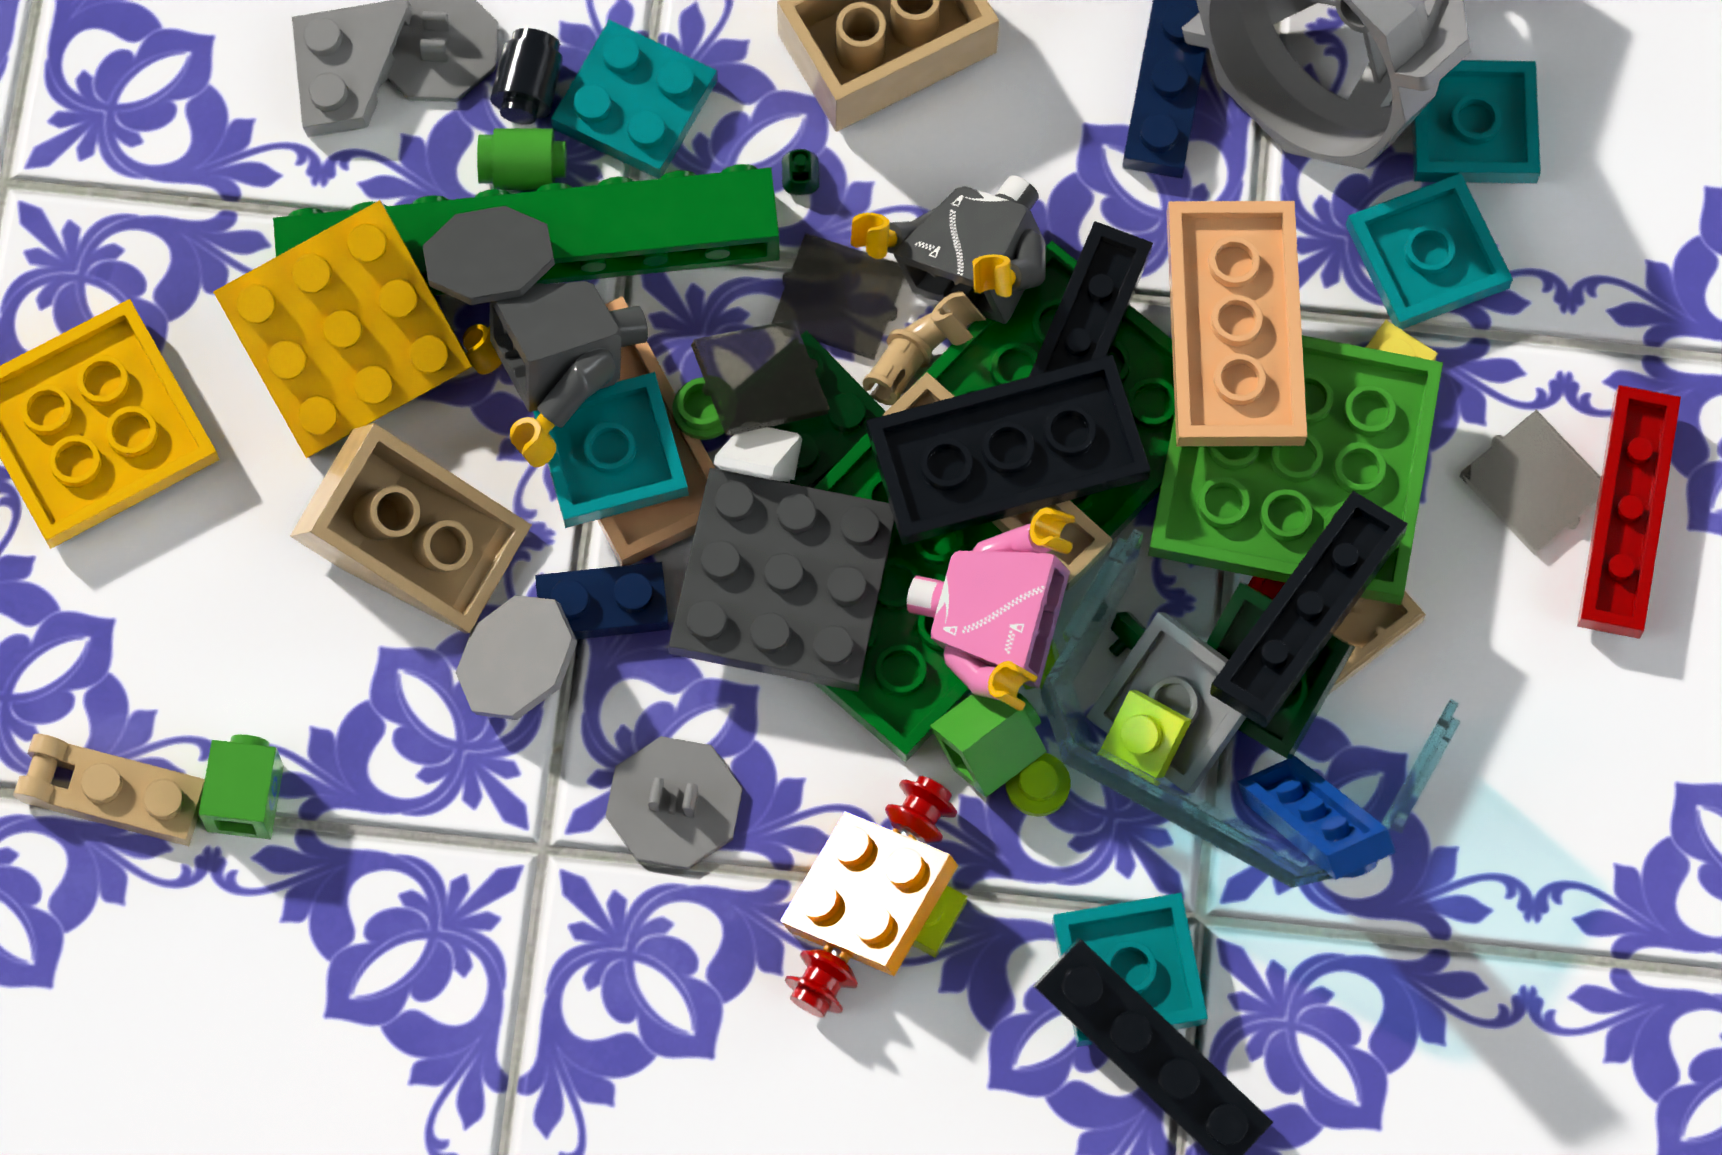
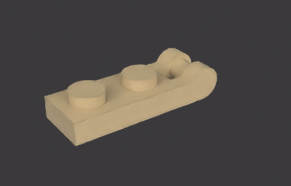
M33 734L27 752L32 757L27 775L19 776L13 797L32 806L185 846L190 845L199 818L205 779L68 744L50 735ZM57 766L73 770L68 789L51 784Z

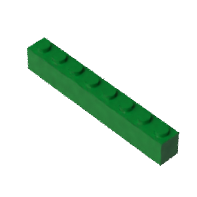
M738 164L725 168L721 173L696 175L691 171L678 170L668 172L662 175L660 179L634 181L628 177H611L602 180L598 185L572 187L565 183H550L532 192L511 194L502 189H490L477 193L473 198L448 200L443 196L430 195L420 197L414 200L412 204L393 206L383 204L428 286L423 245L455 214L500 206L512 208L544 222L548 226L555 265L536 283L553 284L780 260L779 229L771 167L757 169L753 165ZM363 202L354 205L350 210L324 212L316 208H302L292 211L288 216L274 217L276 257L375 202ZM429 286L434 296L445 295V293Z

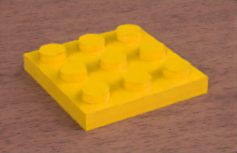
M381 200L213 291L306 458L347 437L353 429L376 421L473 367Z
M130 299L0 365V459L50 549L220 460L217 451Z

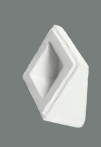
M745 424L736 431L715 455L714 465H717V469L790 482V479H795L802 438L801 435L794 432Z

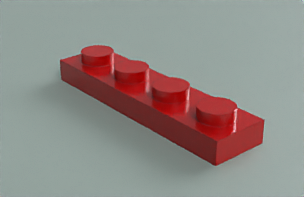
M1618 385L1614 394L1577 627L1640 639L1644 632L1681 401L1679 396Z

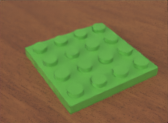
M1302 335L1307 439L1304 446L1176 447L1174 413L1148 556L1285 583L1352 491H1355L1408 523L1404 538L1361 596V598L1397 605L1401 604L1407 581L1443 362Z

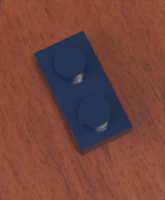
M662 562L535 575L537 598L555 599L560 603L576 640L669 630Z

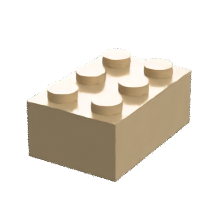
M987 0L777 1L778 36L836 132L997 53L999 19Z

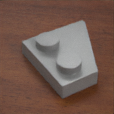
M389 0L292 17L302 128L307 137L367 128L378 103V89L387 81L395 61L392 53L403 25L409 26L413 16L408 0Z

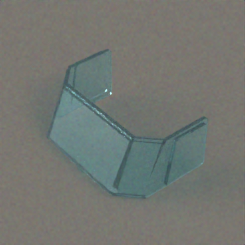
M1134 529L1127 541L1122 538L1117 540L1063 632L1066 645L1040 690L1063 763L1291 888L1332 879V876L1308 856L1192 793L1186 794L1171 781L1165 778H1155L1102 749V744L1092 739L1073 682L1134 579L1143 533ZM1451 698L1381 822L1389 829L1390 834L1393 830L1401 834L1404 831L1461 721L1453 717L1459 703Z

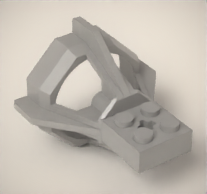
M1196 0L1199 13L1182 27L1186 44L1209 48L1218 84L1286 153L1363 170L1394 143L1436 96L1440 80L1471 53L1464 0ZM1317 3L1336 6L1341 20L1352 30L1363 33L1369 63L1348 100L1322 86L1296 62L1281 41L1273 24Z

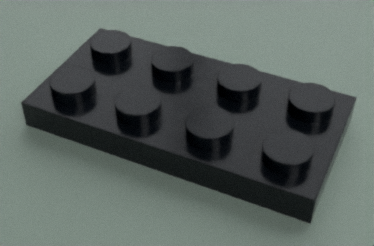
M1113 354L867 420L866 430L902 546L1147 480L1151 471Z

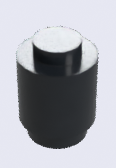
M519 28L513 31L511 40L504 43L490 97L491 103L500 110V115L504 119L516 124L529 125L533 124L536 119L549 116L563 62V57L559 53L560 42L553 35L538 29Z

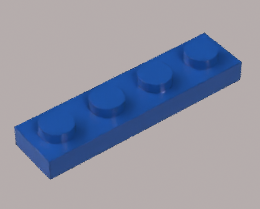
M1296 756L1237 781L1245 804L1335 880L1341 877L1355 878L1367 874L1377 866V861L1396 853L1387 827Z

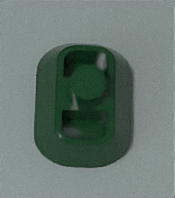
M795 149L783 156L782 186L786 192L792 195H808L818 189L819 161L816 154L806 149Z
M1129 611L1117 612L1110 629L1116 634L1118 639L1108 649L1116 657L1127 647L1132 651L1146 628Z

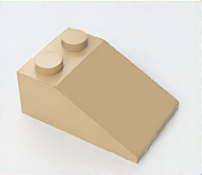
M372 423L352 430L290 537L342 570L467 634L474 627L532 525L388 431Z

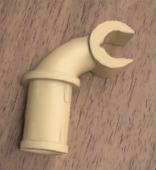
M963 291L951 293L936 305L932 313L925 315L904 329H895L890 332L886 340L888 347L871 372L863 379V388L869 391L877 383V387L870 396L879 403L893 405L900 398L918 369L925 368L930 364L933 358L932 351L947 338L953 345L964 344L973 338L966 327L972 322L985 320V317Z

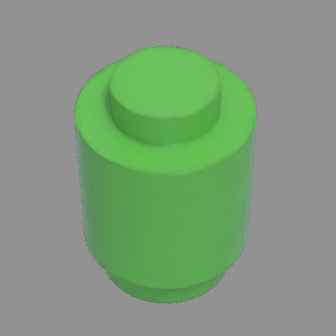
M494 128L493 134H479L477 143L479 184H493L494 189L537 190L543 185L555 183V178H566V141H555L553 128Z

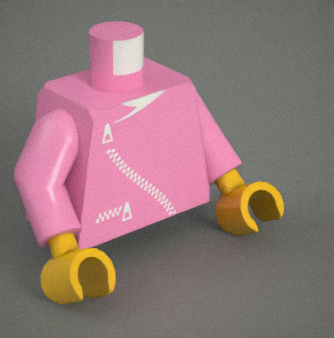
M1045 507L1035 514L1030 524L980 541L972 551L954 552L950 559L945 581L916 576L912 580L907 595L908 612L934 618L931 639L944 649L946 666L974 695L1000 700L1021 711L1026 703L1017 698L1020 687L1023 684L1036 688L1040 687L1070 575V570L1054 554L1047 552L1051 550L1062 554L1071 552L1073 543L1061 539L1060 533L1066 524L1075 522V516Z

